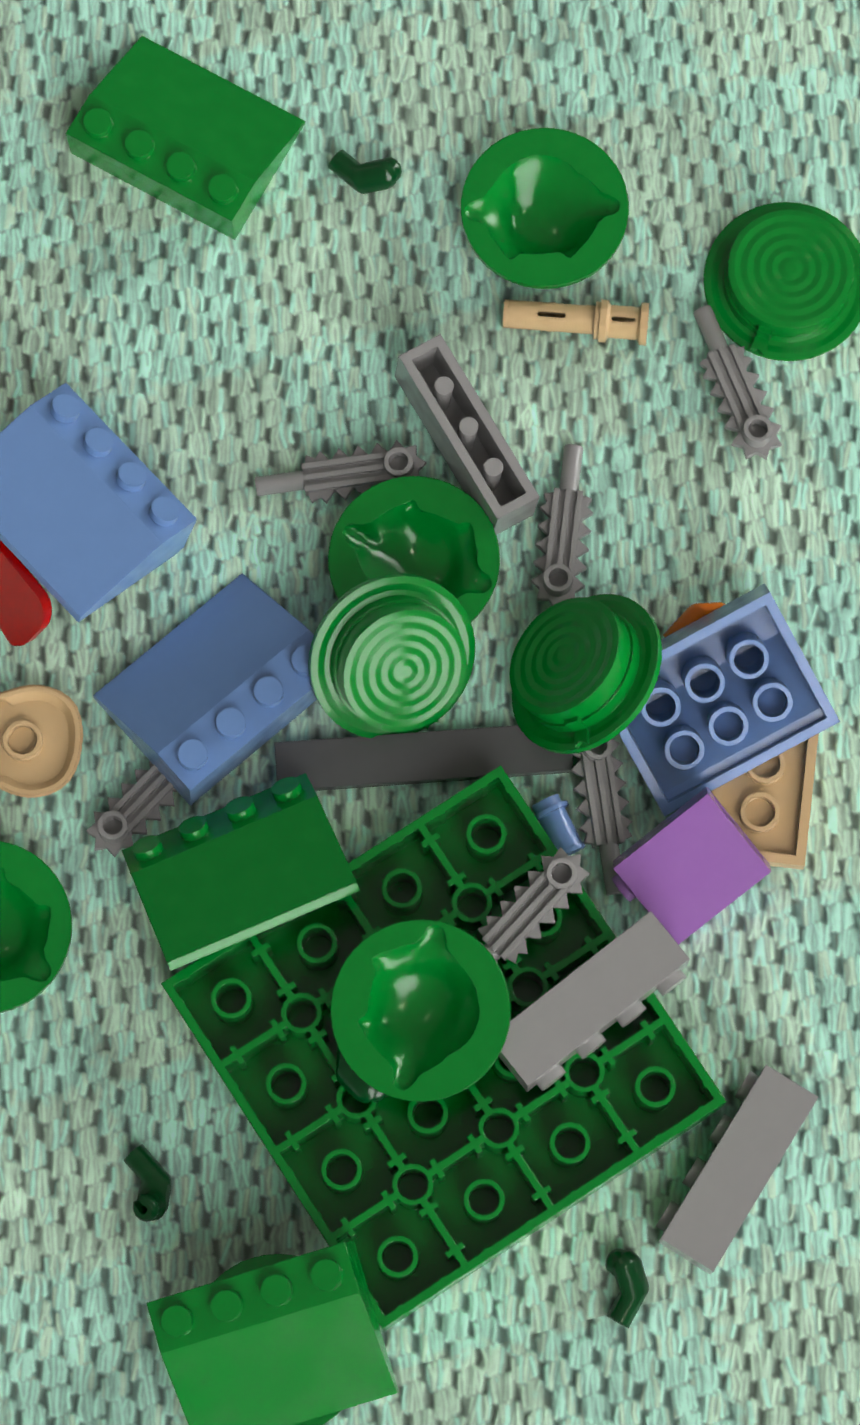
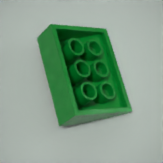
M141 36L89 94L65 134L70 152L73 155L235 240L305 125V121Z
M306 773L297 777L280 779L269 789L250 797L242 796L235 798L219 810L204 816L190 817L174 829L157 836H145L137 840L133 846L121 850L170 971L360 891Z
M354 1241L335 1244L146 1303L160 1354L188 1425H294L399 1393Z

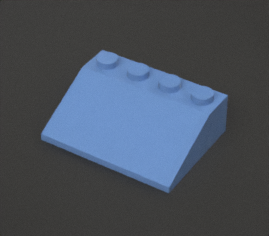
M67 383L30 405L0 432V540L77 622L86 618L184 548L197 521L196 517Z
M242 573L96 692L93 698L191 806L317 700L311 687L308 669L309 651L314 635L306 626Z
M762 584L661 639L662 661L655 687L643 709L619 735L660 810L666 816L682 807L705 787L712 791L839 723L840 720L765 584Z

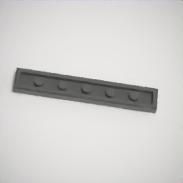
M518 725L378 735L371 739L358 736L274 742L277 781L306 773L315 791L477 780L500 765L508 777L572 773L569 770L573 767L572 754H559L542 749L528 739Z

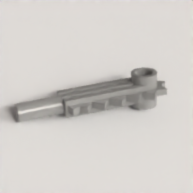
M702 306L695 310L693 314L710 352L707 353V358L700 362V366L706 370L703 379L716 382L710 395L723 399L717 412L731 416L724 429L738 433L732 442V446L743 449L746 459L758 455L767 460L769 450L781 447L782 445L777 437L782 425L769 420L774 408L761 405L767 391L754 388L759 374L746 371L752 358L744 356L745 346L736 347L733 343L728 347L711 306Z
M396 440L389 451H386L377 443L370 454H367L357 446L351 457H348L340 449L337 450L334 457L330 460L320 451L316 458L306 455L305 463H301L302 471L255 477L257 496L305 490L306 496L310 497L312 503L321 498L327 504L335 492L346 501L353 490H357L361 494L383 481L404 476H419V471L427 463L417 457L416 445L404 447Z
M576 444L564 446L559 488H554V492L544 493L546 503L540 506V510L548 519L538 524V528L547 537L535 543V546L545 555L533 561V564L542 574L533 578L531 583L539 589L537 601H549L551 605L566 599L575 598V593L585 588V585L575 576L587 570V567L578 557L589 552V549L580 539L591 533V530L582 521L592 516L593 512L588 508L592 498L583 496V491L579 490L583 447Z
M614 739L591 750L573 753L572 755L577 757L579 761L569 770L581 777V781L573 791L583 796L585 800L575 810L587 816V820L579 830L586 833L584 844H591L592 848L599 847L606 895L621 894L612 881V878L617 874L613 869V860L620 856L619 844L624 843L625 839L632 837L627 827L633 822L621 815V811L629 801L617 793L626 782L615 776V772L623 762L611 754L620 745Z
M150 760L149 770L135 769L136 784L121 783L122 798L107 797L109 811L94 812L95 823L86 832L95 838V851L107 849L115 857L122 848L133 846V834L147 835L146 820L161 821L160 806L175 807L173 792H177L176 789Z
M560 847L554 857L541 856L544 872L528 871L530 887L514 886L516 902L500 901L502 917L486 916L488 925L478 930L483 936L484 946L496 961L501 957L504 961L508 959L516 964L518 954H528L526 938L542 939L539 923L555 924L553 908L569 909L567 893L583 894L581 882L590 873L580 867L581 854L568 856Z

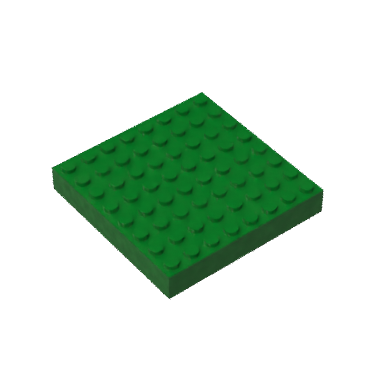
M501 765L349 862L348 864L360 891L202 957L161 983L327 1245L332 1246L346 1241L355 1242L376 1317L383 1332L720 1110L727 1102L654 992L642 1001L647 1008L642 1014L623 1028L618 1021L601 1033L606 1041L598 1049L584 1059L578 1053L573 1055L561 1065L566 1073L543 1091L538 1085H535L526 1092L500 1057L497 1058L489 1071L471 1087L456 1095L435 1101H407L386 1095L379 1102L370 1101L369 1103H363L355 1100L338 1082L336 1078L338 1045L331 1022V1000L337 976L353 950L363 940L378 930L409 920H432L453 925L464 930L485 945V942L482 941L483 936L478 929L488 925L486 916L502 917L500 901L516 902L514 886L530 887L528 871L544 872L541 856L554 857L557 853V848ZM583 887V894L567 893L569 909L553 908L555 924L539 923L542 939L526 938L528 954H518L516 964L508 959L504 961L501 957L497 961L508 985L511 1002V1020L617 938Z

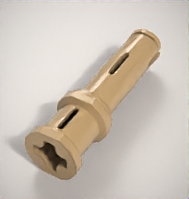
M505 299L503 328L593 334V339L598 340V342L605 343L608 338L637 340L639 345L646 346L649 303L642 302L640 307L611 305L609 300L601 299V302L596 301V306Z

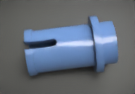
M554 794L534 804L532 809L535 817L557 850L561 847L569 856L586 846L582 842L566 810V807L569 806L568 801H561L559 795Z

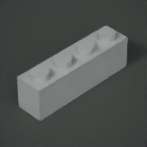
M441 334L399 355L395 371L396 380L463 491L482 507L489 517L496 535L533 516L539 500L538 493Z
M650 911L510 1021L506 1042L499 1055L500 1059L526 1092L535 1085H538L542 1091L547 1089L566 1073L561 1065L573 1055L578 1053L582 1059L586 1058L606 1041L605 1037L601 1034L617 1021L623 1028L647 1009L642 1001L653 992L658 990L664 996L686 978V975L681 970L687 966L689 957Z
M768 1065L763 1068L759 1076L751 1071L748 1073L734 1096L743 1102L733 1119L725 1114L722 1116L708 1139L716 1144L709 1159L705 1162L697 1157L682 1182L690 1190L681 1205L671 1200L656 1225L657 1228L664 1231L658 1241L660 1244L708 1274L714 1272L818 1099V1096Z

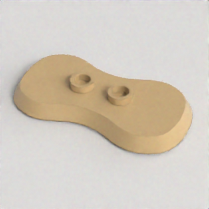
M25 685L0 692V789L26 798L42 797L62 789L70 782L76 772L82 752L83 726L78 707L69 696L60 690L45 685Z

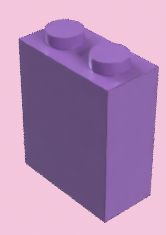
M705 787L613 860V869L617 874L612 878V881L629 902L637 898L648 912L651 911L679 945L771 872L769 862L709 788Z

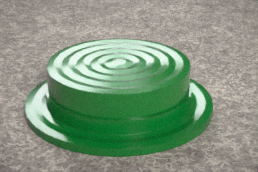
M534 128L519 131L491 145L472 166L466 178L461 196V220L464 233L472 250L481 262L505 280L536 289L570 286L599 271L619 248L627 228L629 216L626 185L612 159L599 146L585 137L555 128Z
M794 202L770 203L755 207L731 221L720 232L709 251L704 269V293L707 304L711 306L721 330L740 347L745 346V350L757 356L778 361H800L820 356L845 341L860 323V243L846 225L819 208Z
M404 476L383 481L370 487L348 505L336 523L331 536L328 551V568L331 584L338 599L358 584L375 577L389 574H412L425 577L442 585L451 592L466 610L472 622L486 607L496 587L500 568V550L497 535L489 517L482 507L466 492L439 479L424 476Z
M389 574L369 579L343 594L325 613L314 633L308 661L309 678L313 693L319 705L336 724L361 737L371 739L378 735L415 733L425 728L428 730L430 725L439 722V719L453 707L469 681L475 660L474 631L468 614L461 603L451 592L433 580L412 574Z
M599 594L566 599L552 605L538 615L521 635L510 663L509 676L512 689V708L516 722L524 735L544 750L559 754H573L596 748L623 731L645 706L660 672L662 643L658 627L652 616L637 602L615 594Z
M0 841V1013H4L23 1006L36 998L58 975L71 944L72 914L65 890L50 867L26 849Z
M409 920L395 923L378 930L363 940L343 964L337 976L331 1000V1022L334 1037L343 1058L359 1078L377 1091L407 1101L425 1102L448 1098L468 1089L479 1081L499 1057L507 1039L511 1020V1002L508 985L493 955L481 942L464 930L432 920Z

